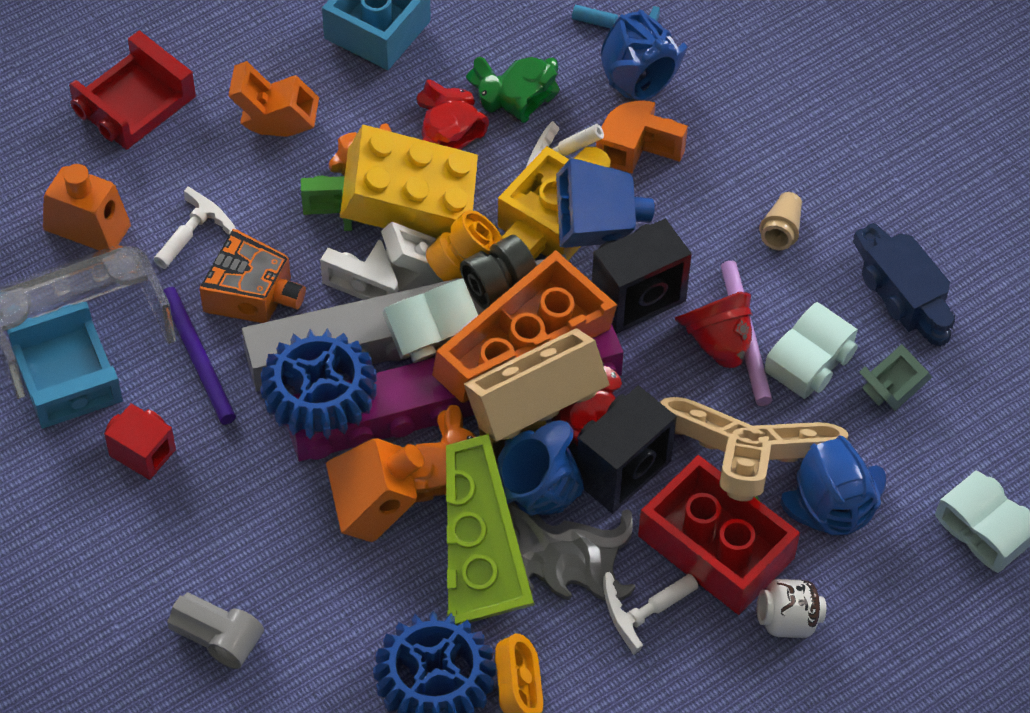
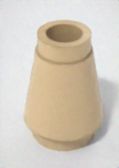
M792 192L782 193L760 223L761 239L769 248L785 250L798 240L802 200L797 194Z

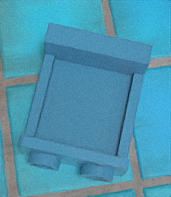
M87 302L65 305L56 311L35 318L23 319L17 324L6 328L12 352L42 429L123 402L118 377L113 365L110 366L94 327Z

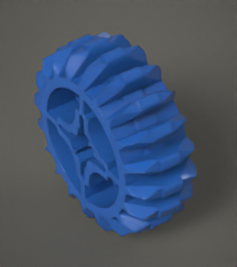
M328 328L322 336H315L313 331L309 329L307 338L300 339L293 333L290 339L291 345L279 342L276 348L277 354H268L266 360L267 367L262 368L261 397L265 401V407L269 415H275V421L279 427L289 424V430L293 436L302 429L306 431V436L310 440L315 432H323V435L328 440L333 429H338L345 435L348 429L347 422L359 426L362 420L361 413H370L372 408L371 400H375L377 395V386L375 384L377 381L376 369L372 366V359L369 353L362 352V347L358 341L348 344V338L345 333H342L337 338H332ZM338 369L345 372L352 379V384L344 381L343 376L337 374ZM286 384L294 386L295 391L301 394L299 399L292 396L286 390Z
M432 611L429 615V621L422 622L414 614L411 619V627L398 622L396 635H385L383 639L384 648H378L375 655L376 663L378 664L373 668L374 679L378 682L376 684L377 695L379 698H385L384 706L388 712L398 710L397 713H475L474 707L484 709L487 704V696L485 694H491L494 690V680L492 678L496 675V664L491 660L493 659L492 648L490 645H484L482 631L471 633V624L468 619L457 626L455 625V617L452 613L446 617L445 621H438L437 614ZM458 654L465 659L471 668V674L468 679L462 676L460 669L455 666V658ZM402 664L410 669V674L414 676V685L411 689L403 683L398 675Z

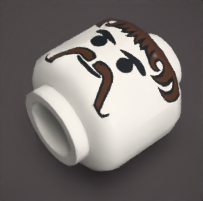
M775 579L767 586L766 590L762 589L759 593L757 600L758 621L760 625H765L770 635L776 637L808 638L815 632L818 623H823L825 620L826 601L823 596L818 595V591L812 582L806 580Z

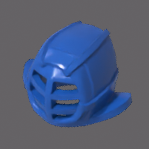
M639 9L638 12L621 14L614 22L602 45V66L612 88L628 99L645 101L658 94L670 83L682 64L688 46L683 42L677 47L671 38V33L664 29L656 20L644 13V10ZM643 72H646L647 76L640 82L636 83L639 76ZM650 84L649 88L643 91V89Z
M561 420L552 421L536 430L535 433L532 430L524 431L504 442L505 446L500 452L497 461L508 504L514 501L522 511L530 516L536 514L550 515L563 512L577 497L582 495L584 490L582 475L568 449L574 433L568 422Z
M839 435L836 439L828 440L818 445L813 443L810 446L811 449L804 457L800 469L797 471V490L782 493L780 504L790 518L830 535H849L866 526L880 507V498L886 489V473L878 465L867 467L860 455L844 436ZM832 509H835V510H849V512H838V511H834V510H832Z

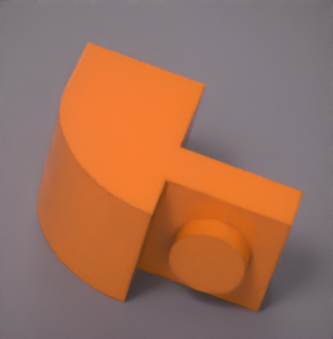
M248 61L234 65L228 97L243 110L240 124L261 135L283 137L296 135L314 128L319 97L297 75L271 84Z
M631 101L616 107L608 114L601 127L604 132V138L596 142V148L602 149L608 154L611 160L610 167L632 174L642 151L680 162L686 148L688 126L669 118L655 116V102Z

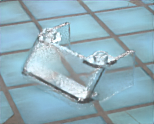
M115 245L0 286V359L17 399L26 395L16 358L4 331L21 325L27 318H35L56 311L65 305H75L140 283L168 344L176 342L170 303L144 251L132 246Z

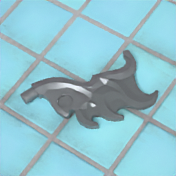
M514 501L508 504L531 593L534 590V585L529 579L534 576L544 581L550 591L563 599L570 600L572 598V594L566 586L578 584L586 588L594 597L606 601L603 589V577L606 572H610L614 578L613 585L617 591L616 597L619 601L629 597L635 590L636 586L634 584L621 585L615 579L613 573V565L618 550L627 545L632 536L633 521L630 510L622 511L621 524L618 528L602 530L566 520L557 526H551L546 524L538 514L530 516L522 511Z

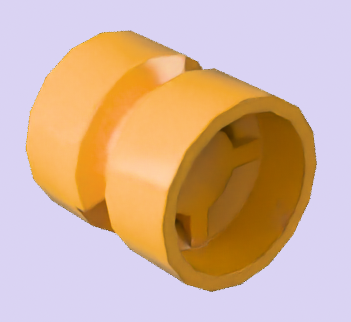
M472 210L464 211L450 225L451 232L442 233L427 248L426 259L435 274L443 281L462 278L460 263L480 251L490 254V247L502 240L501 234L495 225L479 212Z

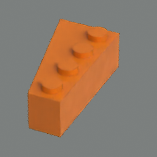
M555 250L436 351L432 376L460 402L464 403L469 400L464 386L465 382L575 328L591 338L610 330L617 304Z

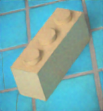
M577 328L464 383L479 428L486 434H489L496 442L513 438L523 428L537 421L551 419L559 413V410L575 402L587 401L593 398L597 391L610 385L596 341Z

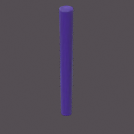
M167 287L161 292L165 306L220 423L223 425L230 424L236 419L234 410L176 288Z

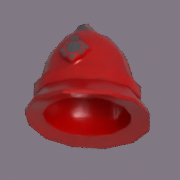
M739 291L677 316L675 321L685 326L688 334L693 335L701 348L714 358L720 366L736 368L742 364L744 355L750 348L752 341L750 317L753 314L750 309L751 294Z

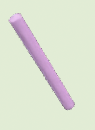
M735 261L722 263L721 270L728 296L739 291L744 292L737 263ZM751 320L752 341L750 348L744 355L756 404L758 406H765L770 404L773 399Z

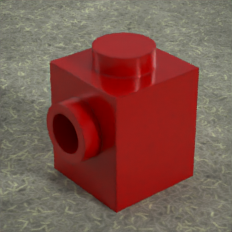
M132 403L121 415L117 414L109 421L104 433L109 456L148 480L152 479L176 451L172 427L167 425L156 412L149 409L144 411Z

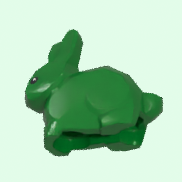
M477 57L474 60L473 69L466 75L467 81L479 89V101L486 111L492 113L503 107L507 113L516 116L522 123H526L529 120L530 114L543 102L548 103L554 99L560 91L555 81L559 66L557 60L553 57L546 60L534 57L515 60L501 76L495 75L485 58Z

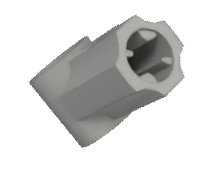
M189 592L179 596L172 607L167 621L170 630L206 647L213 658L233 669L241 668L264 633L263 625L246 611L233 608L227 612Z

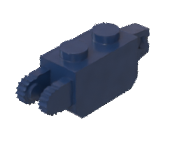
M875 222L857 230L854 234L853 243L864 260L862 276L867 287L878 293L885 302L891 317L899 320L908 332L917 328L931 345L933 344L935 347L945 346L951 338L950 328L952 329L955 323V315H953V312L950 311L951 308L946 303L950 281L913 236L900 233L891 238Z

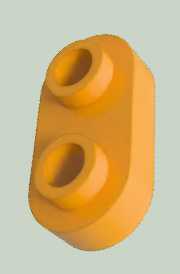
M513 634L499 641L495 648L500 708L503 713H542L543 694L537 652L528 638L522 634Z

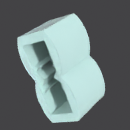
M463 278L385 307L383 310L384 318L401 360L411 357L413 363L436 355L435 347L445 344L478 316Z
M816 302L771 349L766 358L765 372L803 399L807 398L813 391L820 393L832 378L833 372L831 370L839 363L843 366L846 365L855 354L858 345L854 342L858 329Z
M974 471L940 499L935 512L939 522L954 537L966 543L973 554L991 570L999 573L1030 547V510L1007 499L1002 486L994 478L987 477L979 471Z

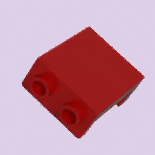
M140 30L128 38L130 54L87 87L77 80L69 84L72 97L70 104L74 112L81 119H88L95 124L108 141L112 142L114 140L126 150L196 97L193 72Z

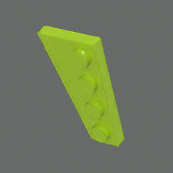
M489 434L446 445L447 616L452 613L455 617V625L458 626L467 619L471 623L534 606L533 596Z

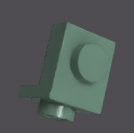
M902 344L871 372L866 366L859 371L867 381L862 389L878 406L886 401L894 411L932 378L930 373Z

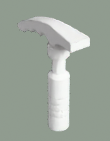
M554 121L550 122L543 131L533 149L527 166L546 146L549 147L552 143L554 136L559 131V127ZM595 124L560 141L558 146L552 149L561 155L568 156L603 139V129L600 125Z
M190 187L184 190L185 201L196 207L190 214V220L176 230L154 257V262L163 269L170 265L193 237L194 229L198 225H203L207 218L214 219L215 223L222 226L223 231L228 235L232 229H236L231 220L216 204Z
M606 572L603 577L604 595L610 616L633 655L639 652L643 646L635 633L634 627L637 628L645 622V618L653 613L659 614L698 589L696 579L691 574H687L674 584L649 598L648 604L640 609L633 608L626 613L621 609L622 603L616 597L617 591L613 585L614 578L612 574Z

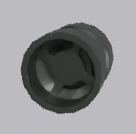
M510 235L490 247V254L480 251L460 263V271L472 298L479 306L486 309L537 265L525 243L516 235Z

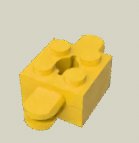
M548 146L538 154L498 197V227L505 231L501 236L502 239L510 235L519 237L528 247L534 260L541 253L548 257L556 250L561 255L565 254L566 259L569 261L581 246L560 247L556 174L569 159ZM585 147L573 158L610 168L611 160L608 154L596 147Z

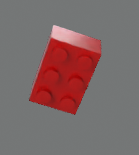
M697 455L641 509L638 537L685 574H691L699 585L737 615H740L759 595L760 591L764 590L795 559L800 532L755 497L750 501H738L730 498L727 492L720 487L721 472Z

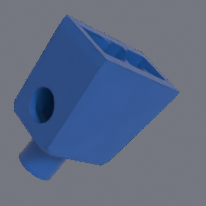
M570 158L556 174L560 247L601 245L610 240L616 241L630 235L635 230L636 222L650 223L654 217V200L652 198L634 197V183L630 173Z

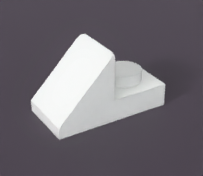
M391 222L381 230L386 245V254L397 279L399 291L444 282L435 274L426 259L427 248L437 238Z
M378 240L365 262L359 260L353 254L341 253L331 248H327L320 259L322 283L362 300L398 292V282L381 240Z

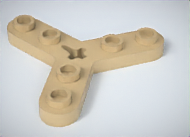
M668 397L660 401L662 405L677 416L675 434H684L698 440L699 444L705 448L719 449L725 452L720 487L727 492L730 498L738 501H750L753 497L763 493L769 460L795 462L798 458L806 456L813 443L818 445L825 441L836 439L839 435L844 436L848 440V432L845 429L830 423L814 422L752 426L686 398Z

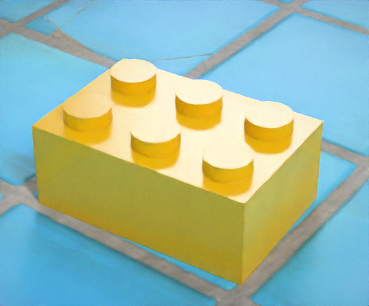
M362 124L348 148L340 217L380 228H385L388 224L394 222L438 238L444 232H451L450 225L464 211H473L478 155Z

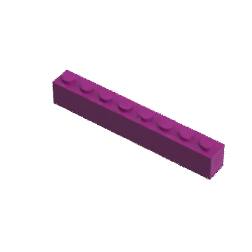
M611 325L610 330L593 339L596 341L603 366L610 367L619 376H622L624 352ZM435 358L378 372L377 381L375 382L377 395L375 400H371L372 408L370 413H361L362 420L359 426L347 422L348 429L345 435L338 429L331 430L328 440L323 435V432H315L310 440L306 436L304 429L294 436L289 430V434L299 462L307 459L318 460L337 451L355 448L371 439L400 438L423 428L439 427L437 423L438 415L443 410H447L450 405L459 406L463 418L474 415L470 400L464 403L460 402L432 376ZM351 379V380H348V381H346V382L352 384L353 381H352V379ZM298 393V394H294V395H292V396H294V397H296L297 399H299V397L301 396V394Z

